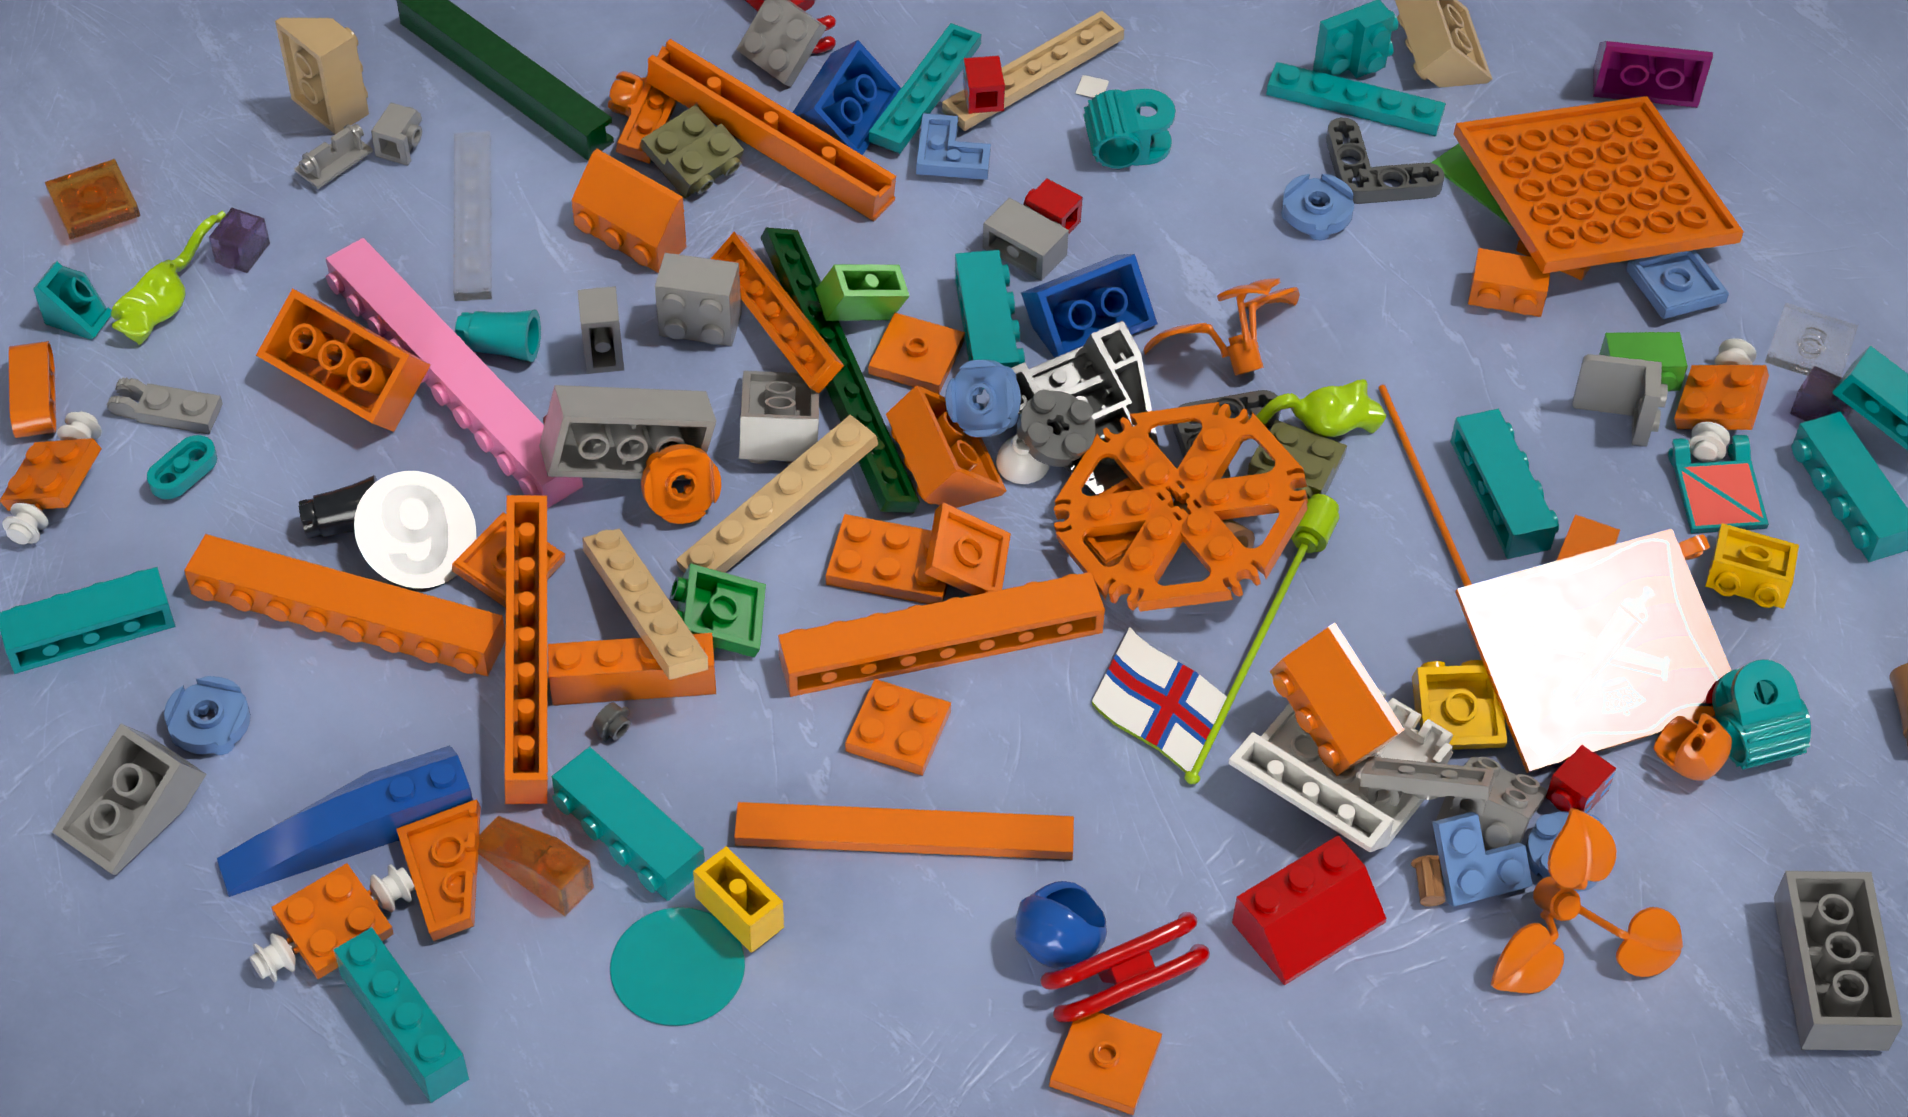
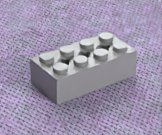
M554 385L539 447L548 477L641 479L648 457L668 446L688 444L703 449L707 454L717 421L706 391ZM681 475V476H678L676 480H691V479H686V478L684 477V475Z
M1785 871L1774 895V903L1801 1050L1889 1051L1903 1025L1872 873Z

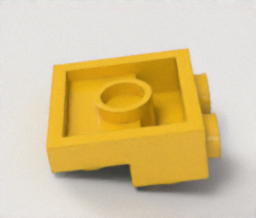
M1721 523L1705 587L1712 588L1723 596L1737 595L1751 599L1764 608L1775 606L1784 609L1794 580L1799 545Z
M1482 660L1465 661L1461 666H1446L1445 662L1431 661L1423 663L1421 667L1416 668L1412 675L1415 711L1422 715L1419 720L1420 729L1425 721L1429 719L1451 732L1453 737L1449 744L1453 746L1452 750L1504 748L1506 746L1505 717Z

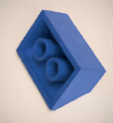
M856 40L830 54L792 113L863 155L871 143L869 142L870 129L900 91L901 87L862 43Z
M1135 254L1115 255L1021 292L1032 328L1054 358L1084 346L1090 334L1120 321H1124L1131 335L1158 324Z

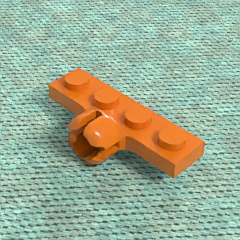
M662 46L659 54L662 51H664L666 47ZM622 71L615 77L619 80L613 82L609 92V97L612 100L608 101V108L612 112L629 118L617 142L616 152L650 164L651 159L639 146L641 139L669 122L678 101L647 83V77L641 78L636 74Z

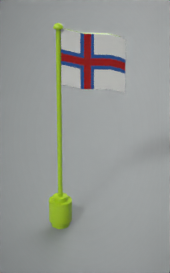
M1314 494L1308 499V509L1291 537L1298 551L1227 696L1196 671L1150 646L1130 627L1092 699V705L1112 724L1157 749L1185 772L1184 777L1189 784H1197L1200 781L1198 774L1305 553L1323 551L1331 538L1340 518L1338 513L1339 505L1327 495Z

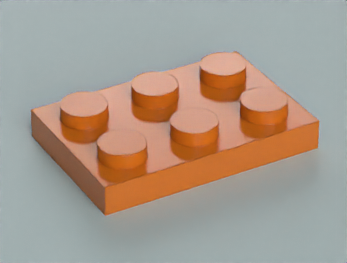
M844 514L826 572V585L924 604L943 602L948 587L947 583L924 573L932 530Z

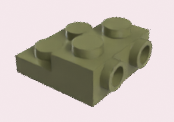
M696 104L642 138L639 145L684 199L695 192L698 194L704 193L713 185L715 179L722 174L729 176L734 173L742 164L740 159L744 152L741 145L722 123L715 127Z
M1275 420L1270 432L1304 469L1307 487L1297 488L1294 491L1306 490L1308 499L1314 494L1326 495L1345 457L1347 445ZM1258 445L1249 463L1247 475L1267 473L1275 466V462L1260 445Z

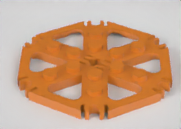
M1219 402L1129 414L1131 422L1124 417L1120 419L1123 429L1121 433L1113 434L1107 427L1103 429L1106 442L1100 439L1097 433L1091 447L1085 452L1055 499L1056 506H1054V512L1057 520H1067L1055 522L1054 527L1058 542L1083 573L1092 572L1098 591L1105 600L1107 594H1109L1111 603L1116 604L1121 595L1129 594L1126 599L1129 609L1134 610L1138 607L1141 612L1233 600L1231 591L1234 595L1240 597L1243 595L1242 587L1239 583L1241 580L1250 579L1256 586L1260 585L1258 571L1267 579L1308 509L1306 490L1294 491L1297 488L1307 487L1303 467L1254 413H1252L1249 419L1246 409H1242L1236 418H1230L1231 410L1229 404L1225 403L1220 407ZM1192 421L1200 423L1202 429L1178 468L1172 464L1149 437L1150 431L1157 426ZM1247 439L1255 440L1275 462L1274 468L1267 473L1221 479L1238 449ZM1106 457L1114 459L1139 489L1095 496H1087L1082 493V488L1099 461ZM1172 496L1176 501L1187 504L1188 513L1179 506L1174 507ZM1279 513L1266 539L1257 548L1244 547L1222 522V520ZM1139 531L1121 561L1111 567L1102 565L1083 542V539L1086 537ZM1182 542L1187 545L1210 573L1208 578L1199 582L1167 586L1158 584Z

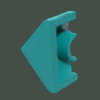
M58 261L52 264L33 288L44 323L54 328L91 340L111 317L112 310L109 307L106 308L86 274L62 266Z

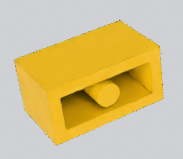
M727 846L693 871L696 899L751 953L784 928L783 901Z

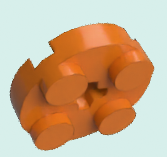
M677 444L668 446L648 457L646 468L641 478V490L646 503L655 514L670 523L686 524L702 518L713 502L716 503L721 492V476L717 466L703 449L688 444ZM684 475L686 479H691V484L685 485L684 492L678 493L677 489L672 486V482L678 476Z

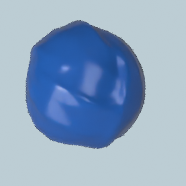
M1057 881L1050 883L1024 898L1019 904L1015 919V939L1042 965L1056 969L1068 968L1097 955L1105 942L1107 928L1103 911L1087 890L1074 882Z

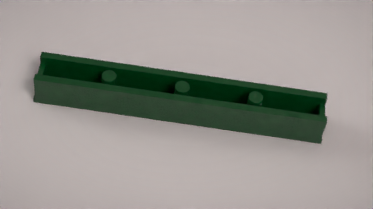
M397 0L401 25L587 161H589L591 154L596 149L603 151L614 143V138L606 132V126L612 123L611 116L451 1Z

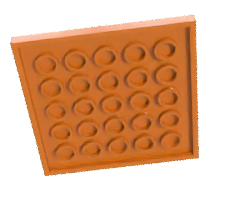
M1648 96L1460 122L1455 125L1453 135L1542 274L1741 242L1744 231Z

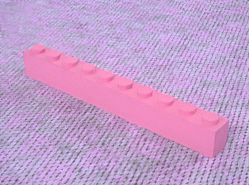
M364 238L326 258L329 272L326 275V280L331 290L336 295L342 294L354 315L357 317L361 315L367 321L372 332L431 365L421 383L425 382L439 405H446L452 411L456 422L462 429L468 428L474 434L477 444L485 453L490 451L494 455L503 473L507 476L512 475L519 482L524 495H547L548 509L583 487L582 477H548L539 447L544 428L543 423Z

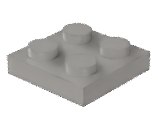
M765 0L736 50L784 85L792 87L827 26L790 0Z

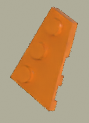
M477 799L396 829L424 919L433 941L473 927L475 924L481 811Z

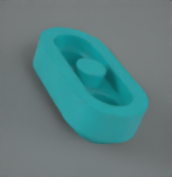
M202 435L189 436L154 463L147 472V481L153 495L161 499H173L182 495L199 481L217 463L214 443L211 439Z

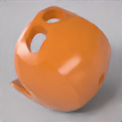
M1706 713L1701 714L1698 724L1685 716L1679 715L1674 717L1665 726L1656 739L1653 748L1656 755L1675 772L1688 779L1702 781L1710 779L1723 767L1730 755L1732 738L1717 720Z

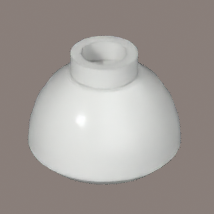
M1017 434L1002 444L996 457V467L1000 475L1006 480L1017 484H1030L1039 481L1048 472L1049 465L1034 459L1028 453L1030 448L1025 444L1024 440L1020 441Z

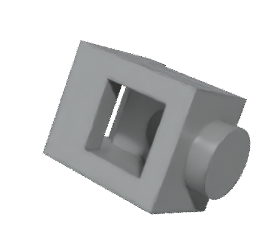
M395 103L389 104L371 130L376 157L407 166L410 164V151L419 144L422 136V128L419 126L422 117L417 110Z

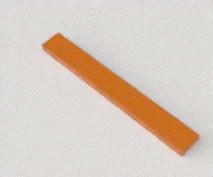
M738 802L734 841L735 846L1073 860L1074 816Z

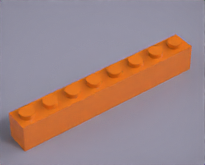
M507 495L505 804H547V495Z
M208 534L204 535L184 569L191 594L201 600H214L231 605L240 611L247 612L250 610L268 615L279 622H293L304 625L315 632L325 631L343 636L351 642H365L379 646L387 652H401L418 657L427 663L437 662L455 667L466 674L476 673L488 677L506 641L503 615Z
M1092 572L1078 575L1068 574L1058 579L1029 582L1023 586L1003 590L993 589L983 594L963 598L953 597L943 602L923 606L914 605L904 610L884 614L874 613L864 618L849 621H834L828 625L809 629H795L778 635L779 660L789 696L793 697L1103 633L1105 608Z

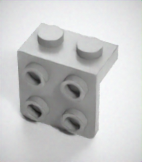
M1585 355L1573 396V407L1576 409L1631 415L1632 445L1647 446L1651 431L1658 432L1661 411L1658 407H1665L1668 385L1661 384L1662 362L1605 355Z
M1471 757L1464 766L1495 769L1494 785L1489 800H1487L1483 814L1478 815L1484 848L1491 850L1521 843L1529 821L1544 801L1547 790L1540 786L1539 782L1533 777L1511 773L1501 768V765L1491 758ZM1446 796L1436 821L1468 812L1476 813L1477 805L1472 799H1463L1460 812L1454 813L1452 809L1454 797Z

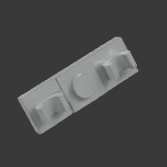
M1368 756L1361 772V787H1369L1367 797L1371 804H1375L1378 790L1384 789L1389 791L1392 796V806L1398 805L1403 791V793L1414 794L1417 798L1425 800L1453 796L1452 809L1454 813L1460 812L1463 799H1472L1477 805L1476 814L1482 815L1494 785L1495 769Z

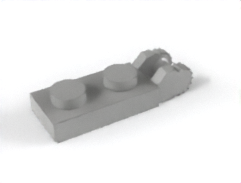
M126 377L119 379L115 386V390L122 397L119 395L111 396L107 403L108 411L119 417L136 419L140 423L209 434L223 403L220 395L148 383L145 385L138 379H128Z

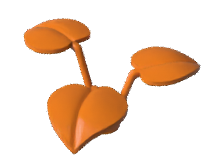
M1280 278L1263 279L1252 282L1249 285L1230 288L1217 295L1218 301L1233 297L1237 299L1242 334L1228 338L1230 346L1224 344L1211 324L1196 323L1173 327L1157 334L1146 344L1144 353L1146 355L1156 344L1176 334L1207 333L1219 347L1222 358L1230 357L1235 376L1264 368L1257 342L1256 311L1268 303H1288L1296 306L1300 296L1297 287H1290L1269 293L1272 287L1281 283ZM1248 293L1264 294L1244 303ZM1249 308V329L1245 310Z
M1575 808L1570 809L1565 825L1554 840L1549 852L1547 864L1550 877L1540 880L1533 892L1534 902L1543 909L1540 917L1546 921L1548 930L1540 923H1532L1522 927L1512 936L1501 953L1493 972L1491 986L1495 989L1531 994L1545 990L1555 982L1564 964V953L1559 946L1554 944L1559 936L1554 918L1559 921H1566L1580 914L1617 937L1624 939L1617 949L1616 961L1621 968L1634 976L1649 977L1662 973L1671 967L1680 956L1681 949L1683 948L1680 925L1677 919L1667 910L1659 907H1649L1639 911L1631 919L1628 932L1581 905L1580 896L1573 889L1584 890L1588 885V881L1596 882L1607 878L1614 867L1617 853L1615 842L1609 831L1589 814Z

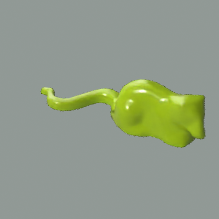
M224 211L206 218L193 232L184 250L174 260L167 259L151 268L134 288L124 294L114 304L111 316L117 321L112 324V328L141 345L150 336L153 328L158 323L169 319L179 311L183 305L186 293L177 272L184 269L191 262L205 234L215 223L221 222L225 217L226 213Z
M1365 379L1356 380L1343 386L1323 387L1314 390L1303 399H1299L1293 393L1283 394L1270 401L1256 415L1265 425L1278 411L1291 408L1294 415L1302 420L1310 432L1323 437L1340 436L1355 428H1362L1372 434L1382 426L1386 419L1382 406L1369 398L1367 393L1368 383Z

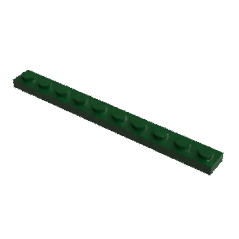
M766 227L760 238L781 286L844 365L825 386L840 421L842 422L849 415H852L877 437L878 445L858 462L880 512L914 513L920 501L839 321L825 320L816 291L821 280L799 231Z

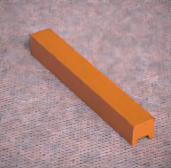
M669 39L666 42V49L657 57L651 55L648 58L647 83L688 108L696 104L712 123L717 126L722 123L733 136L870 220L875 221L895 201L896 175L674 40Z

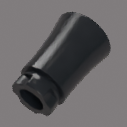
M373 475L357 483L313 495L311 499L299 501V513L306 537L310 539L321 535L328 537L354 532L357 507L366 491L378 481L376 476Z

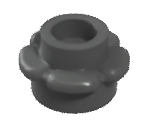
M612 702L598 713L594 719L593 728L599 732V737L602 740L606 741L610 737L618 740L627 732L631 725V721L627 719L630 714L629 708H621L615 702Z

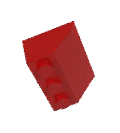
M1337 835L1236 897L1232 924L1285 986L1386 923L1387 918L1366 866L1341 837Z

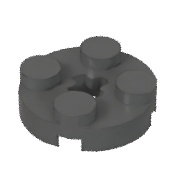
M1039 390L1025 404L1019 414L1017 435L1021 442L1024 440L1025 444L1030 448L1028 453L1037 461L1056 467L1070 465L1072 461L1081 459L1094 441L1096 430L1095 422L1092 418L1093 409L1088 402L1079 400L1068 393L1055 390ZM1057 422L1064 430L1061 431L1060 435H1056L1053 433V427L1048 426L1047 423Z

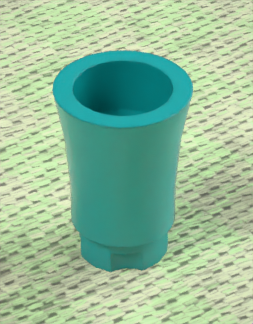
M535 309L517 312H462L457 317L455 332L473 352L490 353L534 362L540 347L541 321L539 313Z

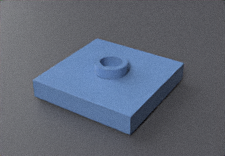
M1696 250L1628 261L1626 271L1662 319L1727 302L1729 292Z

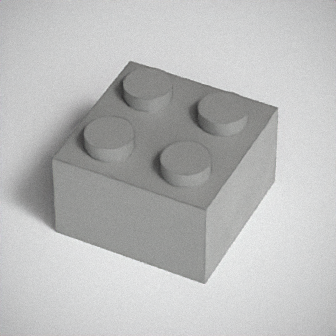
M665 253L655 283L659 336L705 342L713 345L732 346L742 313L739 263Z

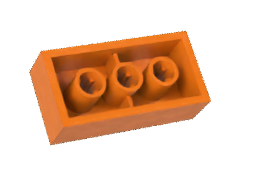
M293 288L256 354L259 358L365 420L392 432L397 428L431 366L315 298Z

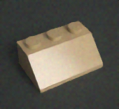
M1395 0L1399 11L1397 19L1406 32L1407 38L1405 43L1414 56L1415 63H1413V67L1421 79H1429L1439 88L1486 84L1492 80L1466 6L1458 0Z
M279 18L276 20L275 24L291 99L335 135L343 130L347 124L353 125L369 114L366 99L368 98V92L363 83V66L359 60L357 50L359 43L354 32L348 27L344 28L333 18Z

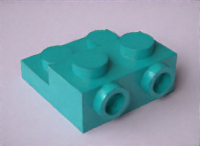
M1375 0L1320 21L1313 71L1336 76L1349 70L1357 79L1385 68L1387 57L1392 56L1394 53L1393 44L1390 40L1391 34L1398 29V20L1394 12L1389 10L1381 0Z

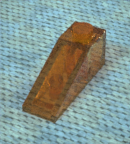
M501 816L496 817L479 834L478 854L564 916L594 888L590 860L557 837Z

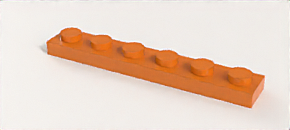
M733 232L710 259L739 263L741 300L808 387L820 393L843 368V363L746 240Z

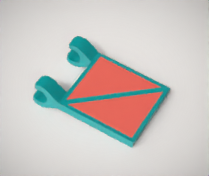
M1734 435L1732 437L1733 444H1730L1727 449L1731 461L1691 463L1688 440L1684 438L1673 439V448H1670L1668 451V459L1675 470L1691 534L1719 532L1721 523L1745 530L1767 529L1769 523L1751 461L1750 441L1747 435Z

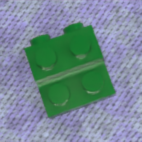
M690 563L682 578L676 577L674 580L670 598L678 602L676 611L691 633H712L714 651L716 648L754 658L759 652L766 584Z

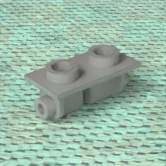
M347 124L343 130L331 137L330 145L324 142L309 153L303 154L302 160L299 161V166L294 168V170L319 189L372 153L373 149L361 140L364 133L358 124L352 126Z

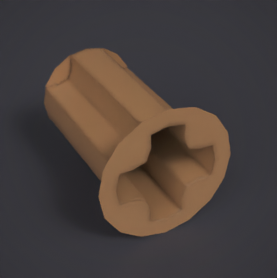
M1426 855L1414 859L1411 862V866L1416 868L1420 904L1429 907L1443 904L1445 902V892L1439 856Z

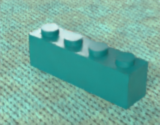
M1000 251L955 253V284L963 332H965L968 362L972 360H994L1010 368L1024 363V349L1017 348L1016 342H1020L1019 321L1012 320L1011 314H1015L1014 294L1006 290V287L1010 286L1008 264L1002 265Z
M1870 345L1851 364L1832 393L1908 451V373Z
M1499 408L1456 417L1450 440L1451 445L1506 558L1512 559L1551 550L1555 534L1559 530L1558 518L1553 510H1549L1544 500L1542 485L1538 480H1534L1529 470V461L1526 453L1520 451L1515 442L1512 425L1509 422H1505Z
M1837 412L1800 423L1791 446L1793 455L1798 462L1803 464L1811 476L1814 487L1821 491L1831 506L1833 515L1842 522L1849 532L1854 546L1861 550L1868 562L1908 551V508L1842 413Z
M158 567L136 571L130 575L106 582H98L85 588L64 594H56L47 599L15 606L0 612V632L14 674L176 627Z
M590 746L551 776L554 789L552 798L558 809L565 815L572 814L580 821L585 833L594 841L600 839L609 848L610 854L618 864L623 867L628 865L637 873L642 885L649 892L654 893L657 891L663 898L669 901L694 880L693 871L705 862L704 848Z
M372 927L333 949L341 977L430 1103L469 1080L464 1054Z

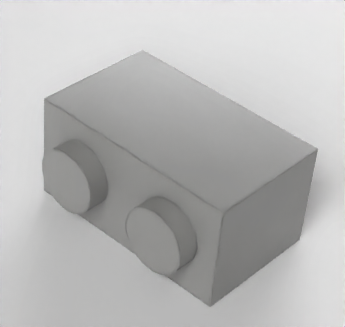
M1008 198L983 223V248L987 251L999 250L1001 259L1042 281L1067 256L1069 230L1062 227L1059 223L1051 221L1033 211L1030 207Z
M616 286L578 290L586 373L624 371Z

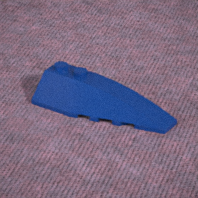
M450 745L369 771L218 857V865L228 896L231 897L399 841L397 828L473 801L471 788L459 756Z

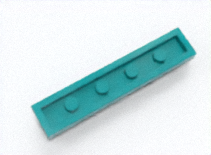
M950 23L870 129L869 142L900 154L922 125L923 113L930 114L963 70L964 58H972L980 47L982 34Z
M1280 62L1275 64L1266 92L1268 96L1432 136L1437 135L1446 105L1445 102Z

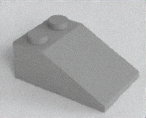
M743 371L739 459H747L757 464L767 463L770 460L786 461L791 464L818 442L819 393L810 389L798 373Z
M120 724L52 833L111 874L117 875L185 810L207 774L148 734Z

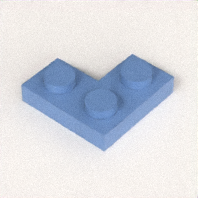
M923 113L916 174L988 180L991 144L956 141L958 116Z
M1468 812L1432 822L1448 904L1455 907L1533 886L1526 846L1521 843H1515L1485 851L1478 814Z

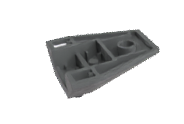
M1124 321L1090 334L1084 346L1028 369L1025 362L1012 367L1016 373V380L1021 393V404L1018 414H1020L1025 404L1039 390L1062 391L1091 405L1093 409L1092 418L1095 422V436L1098 433L1100 439L1106 442L1103 433L1104 428L1107 427L1113 434H1119L1123 431L1120 423L1121 418H1127L1131 422L1129 414L1152 411L1141 352ZM1057 422L1047 423L1048 426L1053 427V433L1056 435H1060L1061 431L1064 430ZM1153 428L1149 433V437L1159 447L1156 429ZM1106 457L1099 461L1084 487L1095 496L1128 478V476L1114 459ZM1081 459L1074 460L1070 465L1063 467L1072 474Z

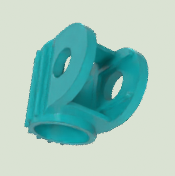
M1115 89L1096 94L1092 100H1088L1089 104L1084 107L1085 113L1083 117L1092 155L1095 157L1096 162H1100L1102 166L1121 169L1132 165L1155 164L1168 156L1171 150L1172 138L1167 129L1174 122L1176 109L1173 101L1166 94L1153 89H1133L1127 91ZM1147 106L1155 109L1157 113L1146 117L1140 115L1141 107Z
M1756 660L1742 668L1734 669L1724 674L1717 681L1712 694L1713 709L1717 721L1732 738L1729 758L1736 764V767L1741 766V769L1744 770L1807 753L1806 748L1810 747L1809 742L1811 738L1809 712L1806 704L1800 698L1793 676L1784 666L1772 660Z

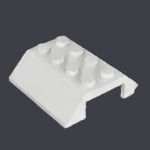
M1378 689L1385 699L1387 694ZM1392 698L1388 705L1404 728V731L1371 757L1447 764L1453 754V746L1449 744L1453 734L1429 719L1425 721L1420 731L1416 730L1415 727L1422 715ZM1290 703L1262 736L1252 732L1230 757L1228 762L1234 768L1368 852L1387 847L1425 800L1417 798L1414 794H1407L1402 791L1398 805L1392 806L1390 792L1381 789L1378 790L1375 804L1369 803L1367 797L1369 787H1361V772L1366 760L1336 776L1332 768H1328L1320 759L1318 746L1310 734L1303 731L1297 723L1295 711Z

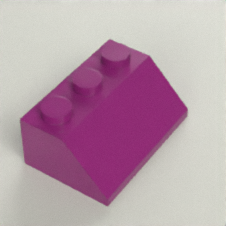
M1612 41L1600 42L1593 67V97L1623 100L1648 96L1652 103L1698 108L1713 59V52Z

